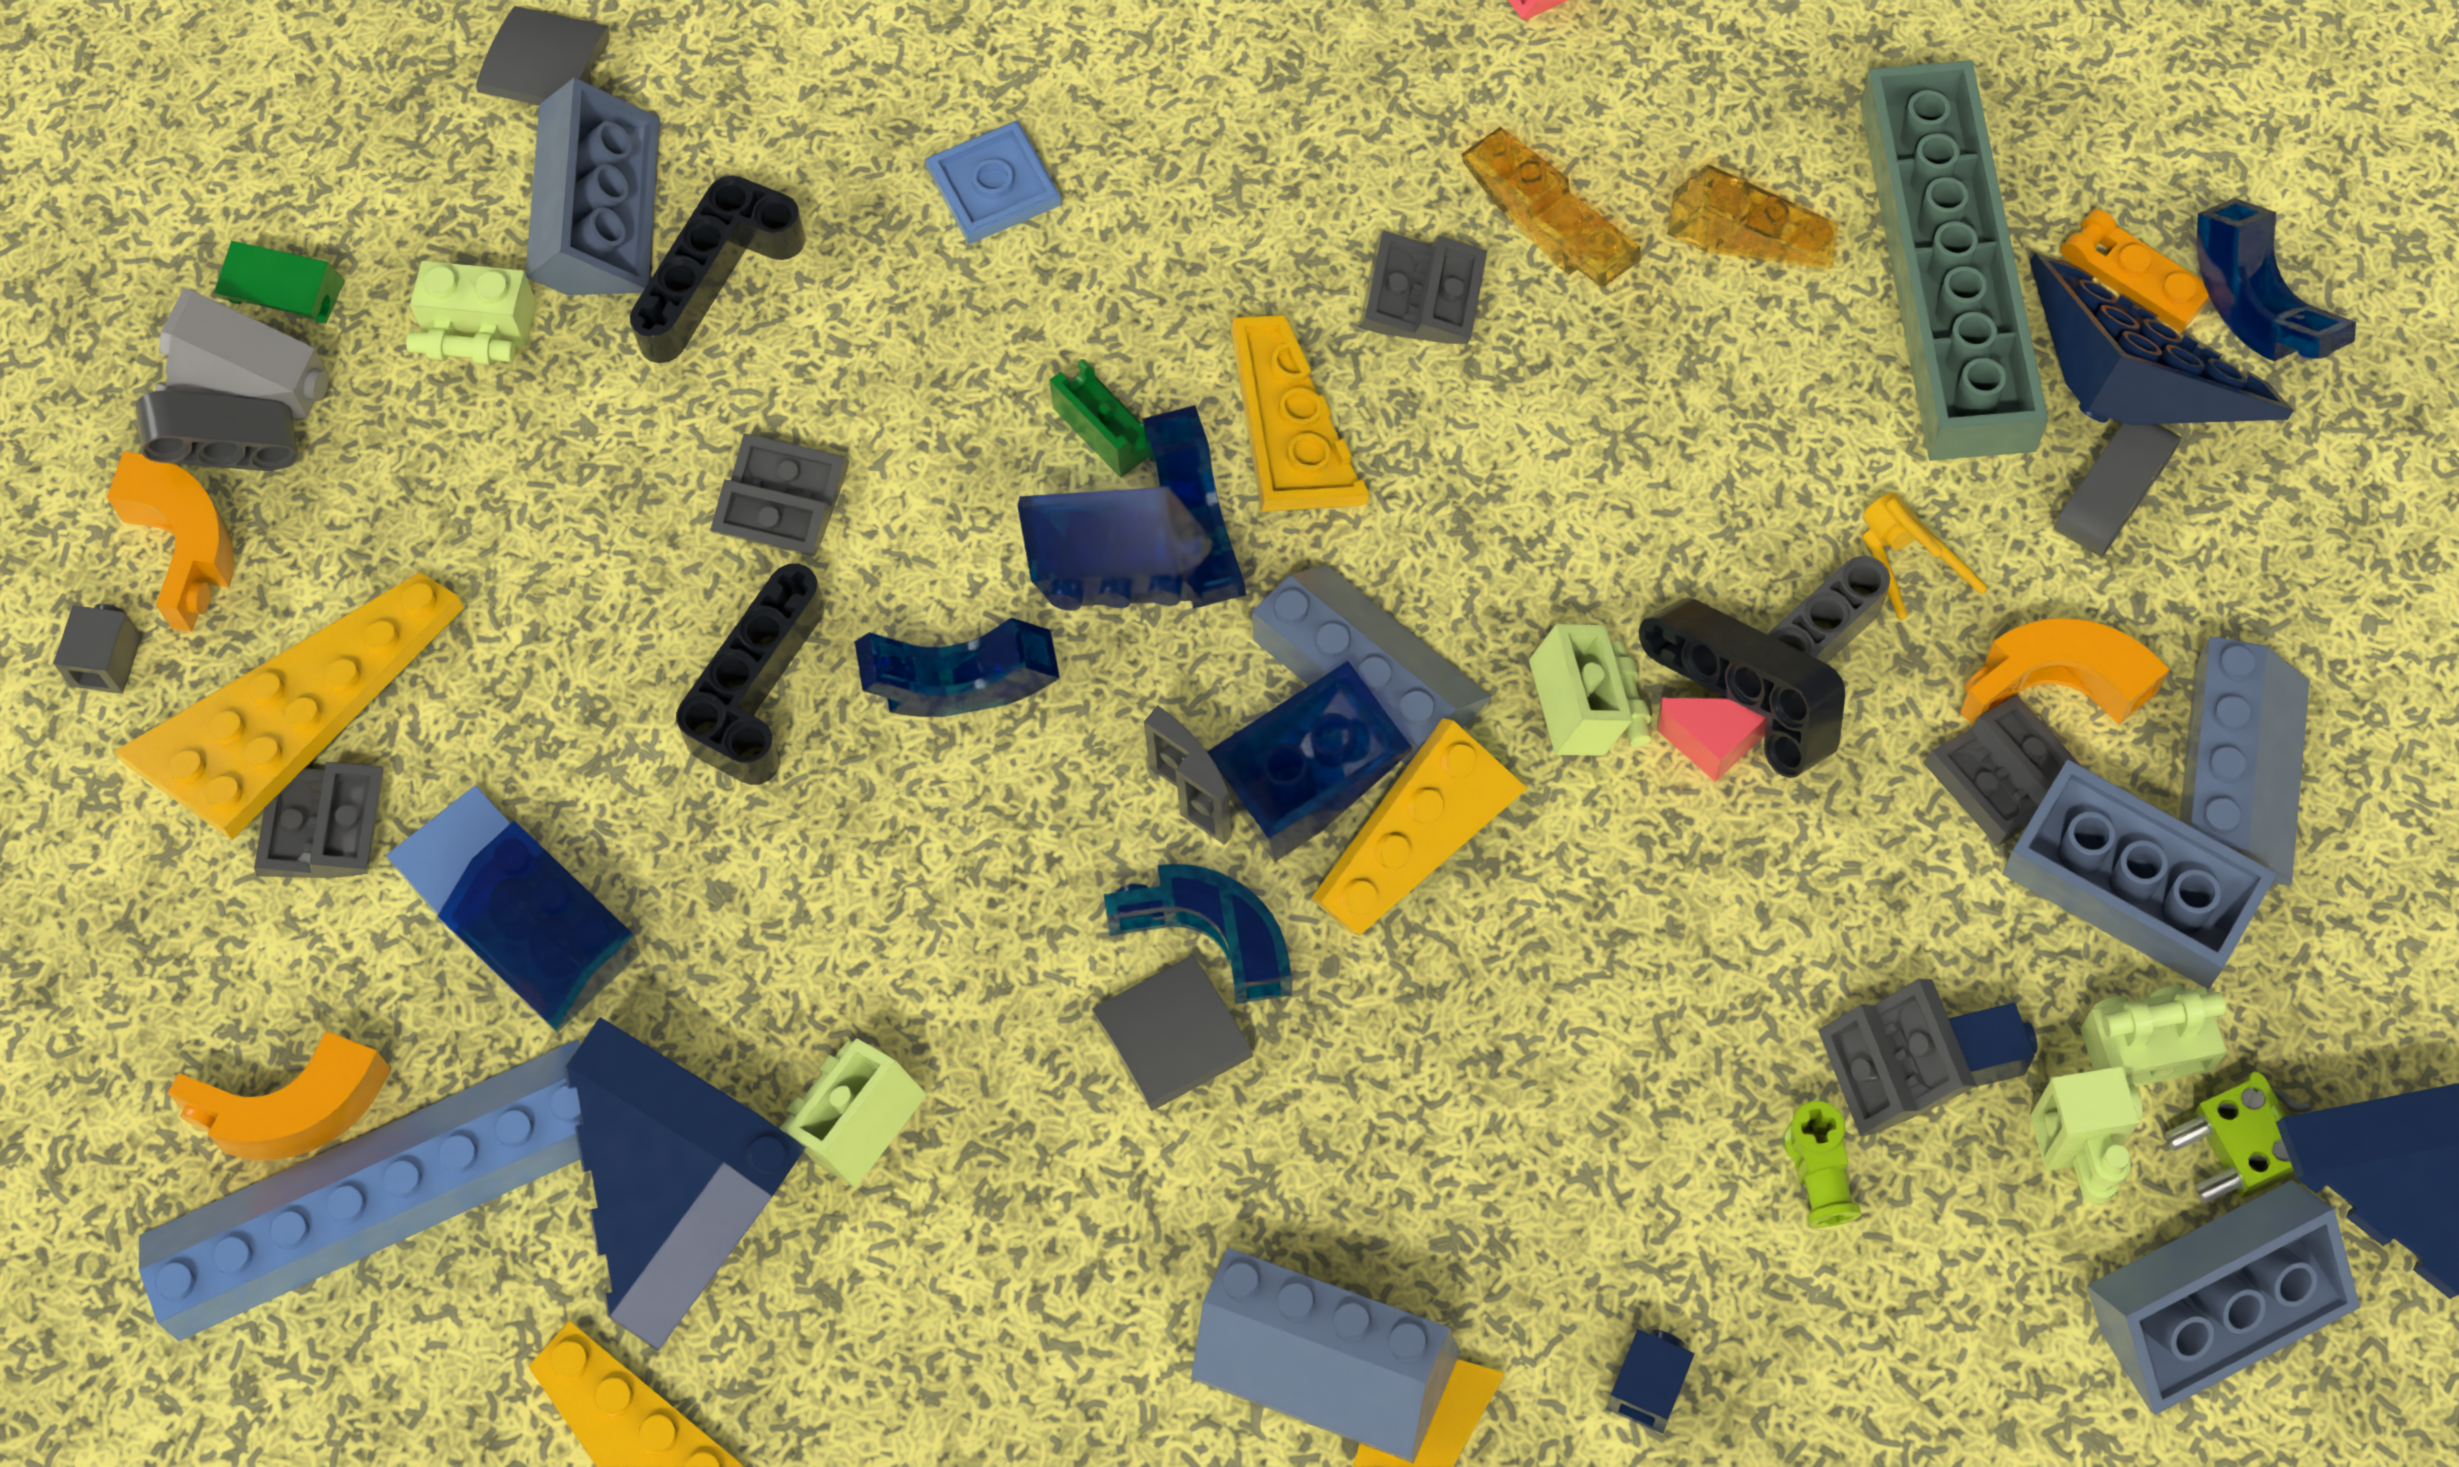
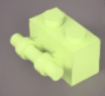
M421 261L410 302V307L421 332L410 331L408 333L406 343L408 352L426 354L428 359L446 361L448 356L472 358L475 364L493 365L494 361L513 362L516 355V347L526 348L537 305L524 270Z
M1556 624L1529 659L1554 754L1605 756L1624 731L1627 732L1632 747H1642L1649 744L1652 738L1648 724L1652 719L1647 702L1640 700L1635 684L1639 674L1634 659L1627 656L1624 643L1620 641L1610 642L1606 625Z
M2182 985L2167 986L2151 993L2150 998L2131 1002L2125 996L2111 997L2095 1004L2080 1028L2093 1070L2123 1066L2128 1085L2134 1084L2136 1087L2215 1071L2227 1053L2216 1020L2217 1016H2222L2226 1013L2225 1001L2220 992L2207 994L2205 987L2185 991Z
M856 1038L853 1043L847 1040L835 1057L827 1056L818 1068L821 1075L802 1099L796 1097L785 1110L789 1116L779 1128L806 1147L804 1152L818 1166L854 1188H857L927 1096L923 1089L896 1060Z
M2123 1066L2052 1077L2030 1115L2045 1171L2074 1167L2082 1196L2091 1204L2105 1203L2116 1194L2119 1185L2126 1179L2131 1169L2130 1154L2124 1148V1145L2143 1115L2142 1101L2137 1087L2134 1084L2128 1085Z

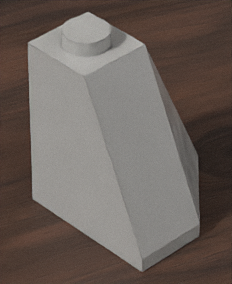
M183 288L161 331L159 353L168 355L166 363L167 382L161 381L156 383V391H176L279 401L290 407L293 419L307 418L315 401L322 400L327 391L329 382L328 372L314 347L195 291Z

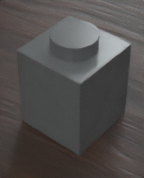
M97 604L94 608L73 605L53 664L70 687L123 694L142 635L127 613L116 606Z

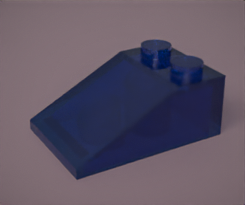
M1347 661L1208 750L1207 753L1222 775L1229 792L1230 801L1272 860L1276 862L1327 828L1412 751V746L1350 662Z

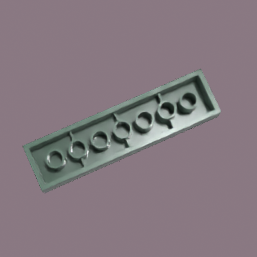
M1973 61L1869 69L1860 106L1929 461L2036 452L2048 422V414Z

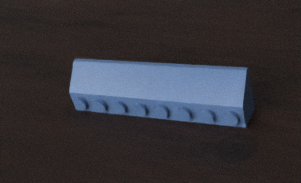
M574 1040L139 1235V1273L157 1323L177 1341H181L580 1160L575 1126L583 1124L577 1088L568 1089L564 1068L580 1045L579 1040Z

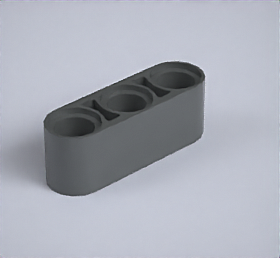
M176 391L147 393L136 402L141 453L151 461L274 471L288 468L298 459L292 411L283 402Z
M2123 423L2064 507L2053 530L2094 554L2103 557L2168 464L2182 437L2159 424L2130 425Z
M1859 556L1852 558L1773 628L1768 635L1827 664L1880 614L1890 584L1888 569L1881 561L1874 557ZM1851 587H1864L1870 590L1872 594H1858ZM1813 621H1827L1835 628L1822 629L1816 626Z

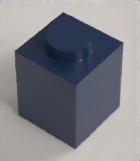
M2015 1002L1948 1018L1976 1087L2026 1074L2035 1057L2034 1054L2038 1050L2037 1038L2030 1021L2021 1019Z
M1637 1329L1611 1392L1606 1410L1663 1434L1695 1353L1684 1349L1685 1343L1668 1332L1654 1329L1649 1334Z

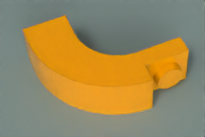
M123 451L106 498L122 522L156 527L174 535L175 548L156 606L172 629L193 632L198 614H204L210 602L209 585L230 587L234 568V549L228 527L206 490L190 473L176 464L154 462L145 458L143 454Z
M2074 618L2044 619L2016 627L1993 641L1984 667L1977 671L1964 686L1967 695L1960 713L1973 725L1980 715L2030 687L2057 684L2071 687L2084 693L2120 725L2159 693L2170 669L2143 644L2112 627Z
M326 1031L303 1072L289 1085L274 1093L256 1097L238 1096L178 1073L167 1094L183 1110L180 1117L189 1124L208 1131L207 1135L224 1153L252 1160L284 1159L298 1156L326 1145L352 1127L377 1097L391 1068L377 1050Z

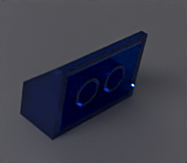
M1169 487L1019 496L1017 507L1030 579L1056 608L1068 611L1078 610L1081 606L1094 605L1126 608L1130 604L1156 603L1163 606H1174L1179 604L1180 601L1202 600L1213 542Z
M515 820L471 859L437 915L438 919L556 1033L641 954L635 935Z

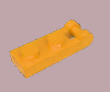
M2100 209L2092 210L2081 223L2082 231L2071 234L2061 246L2062 256L2067 261L2093 275L2095 279L2120 295L2124 294L2157 314L2158 319L2180 333L2184 332L2205 307L2215 291V288L2119 228L2113 217ZM2098 243L2110 250L2106 256L2096 250L2095 246Z

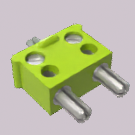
M2255 1071L2251 1073L2247 1082L2200 1103L2193 1115L2195 1119L2167 1131L2165 1139L2167 1143L2171 1142L2169 1147L2177 1151L2206 1137L2225 1171L2195 1186L2197 1195L2201 1194L2199 1198L2202 1202L2208 1203L2237 1189L2241 1198H2244L2289 1176L2294 1175L2296 1177L2276 1125L2278 1120L2288 1117L2279 1100L2294 1112H2313L2307 1102L2296 1103L2288 1094L2279 1090H2272L2264 1075ZM2219 1113L2227 1114L2231 1120L2222 1118ZM2249 1164L2258 1166L2262 1172H2256Z

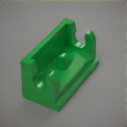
M231 240L214 294L218 298L229 300L232 303L240 304L241 302L303 315L305 318L326 324L345 280L329 262Z
M1081 359L1078 362L1079 374L1073 381L1069 382L1061 371L1049 379L1053 409L1122 478L1162 448L1161 442L1156 438V431L1147 422L1141 423L1095 376L1094 368L1085 359Z

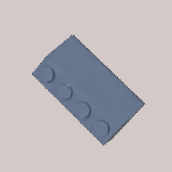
M575 77L539 104L526 262V277L565 295L642 293L649 283L659 117Z
M1328 565L1289 575L1252 611L1253 641L1406 766L1409 765L1442 718L1454 720L1463 729L1491 700L1490 694Z
M2210 636L2195 665L2179 820L2277 873L2272 883L2290 886L2293 878L2310 680L2268 646Z
M2067 759L2012 850L2002 875L2209 990L2223 970L2277 873Z
M2293 1180L2087 1285L2102 1335L2146 1406L2154 1415L2360 1308L2335 1209Z
M1227 1248L1203 1301L1191 1377L1193 1380L1414 1464L1457 1362L1460 1350L1450 1328Z

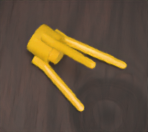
M1898 493L1886 494L1878 498L1866 509L1863 514V520L1870 530L1862 536V539L1872 551L1874 558L1881 561L1889 571L1890 584L1887 594L1898 619H1906L1907 611L1883 548L1884 546H1890L1892 550H1899L1908 546L1916 539L1934 557L1943 559L1978 593L1986 592L1987 586L1921 522Z

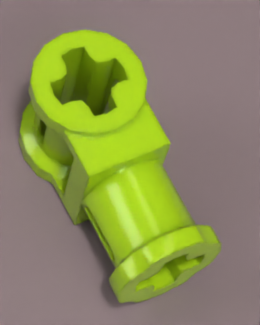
M1810 1101L1798 1108L1784 1135V1148L1788 1156L1794 1161L1799 1184H1805L1812 1210L1807 1215L1809 1227L1816 1228L1842 1225L1861 1216L1859 1204L1852 1203L1844 1171L1848 1165L1843 1143L1845 1121L1839 1110L1824 1101ZM1806 1126H1812L1814 1133L1817 1135L1825 1134L1823 1142L1817 1143L1813 1134H1803Z

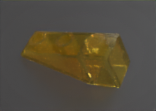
M1707 164L1673 192L1667 235L1707 253L1830 270L1833 268L1838 223Z

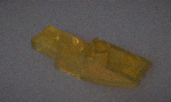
M1502 127L1497 128L1461 154L1462 162L1496 206L1566 274L1571 275L1576 270H1579L1595 284L1603 288L1642 260L1638 243L1570 193L1567 176Z

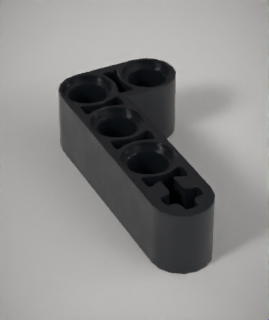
M733 175L721 177L711 184L632 308L630 324L639 350L644 358L655 363H666L676 359L683 352L746 249L776 260L790 259L799 254L805 244V233L799 209L794 199L773 189ZM683 288H689V289H687V290H685V291L677 292V291H679V290H681V289H683Z
M798 563L787 564L778 568L771 575L682 700L676 712V722L688 751L701 761L749 785H760L771 780L777 774L780 767V755L769 726L756 718L754 714L824 614V601L814 572L807 566ZM766 636H776V637H777V638H776L772 643H770V644H767V645H758V644H756V643H757L761 638H763V637H766ZM740 678L747 679L738 688H726L730 681ZM716 722V725L709 731L695 732V729L702 723ZM750 747H763V750L753 757L745 758L740 756L741 753Z
M1689 597L1682 598L1644 619L1640 624L1638 632L1641 646L1646 654L1655 662L1767 718L1764 753L1768 763L1781 776L1787 778L1797 777L1837 751L1840 744L1846 695L1841 676L1830 665Z

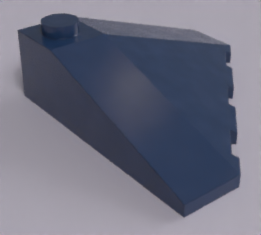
M2036 252L2032 256L2030 264L2065 383L2080 401L2079 409L2088 417L2102 423H2106L2110 418L2130 425L2288 420L2294 410L2270 383L2253 373L2246 378L2238 369L2221 361L2222 354L2188 333L2181 339L2174 330L2155 321L2158 317L2157 314L2124 294L2117 300L2110 291L2092 282L2094 276L2085 270Z
M600 1017L564 1068L568 1089L577 1088L583 1124L575 1126L582 1172L591 1171L597 1208L590 1209L589 1212L597 1256L606 1255L612 1292L604 1294L607 1317L658 1351L768 1204L806 1147L758 1113Z
M2459 1083L2283 1117L2276 1122L2295 1175L2300 1182L2314 1193L2321 1191L2325 1186L2331 1188L2352 1206L2346 1215L2347 1219L2382 1246L2390 1243L2393 1239L2397 1240L2419 1259L2415 1263L2413 1271L2449 1299L2459 1295Z

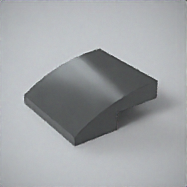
M514 6L489 48L476 82L477 92L539 105L573 77L591 85L590 68L609 43V28L603 24Z
M1382 230L1376 241L1359 328L1385 335L1446 344H1467L1472 335L1487 250L1439 235L1434 243L1429 245Z
M744 433L731 481L724 479L710 531L815 557L840 494L850 461L845 456Z
M2018 695L1980 715L1971 729L1932 750L1924 761V765L1996 846L2006 842L2027 827L2067 759L2081 766Z
M1157 705L1144 721L1149 768L1177 787L1180 815L1225 845L1231 838L1229 792L1222 775L1210 755L1192 733L1175 717Z
M326 762L325 770L304 768L264 808L254 865L256 876L337 878L368 874L384 773L383 767Z
M1193 955L1092 1008L1099 1027L1121 1058L1128 1077L1151 1111L1254 1057L1237 1023Z
M1917 979L1876 1005L1860 1004L1818 1030L1860 1136L1871 1135L1905 1122L1976 1087L1932 979Z

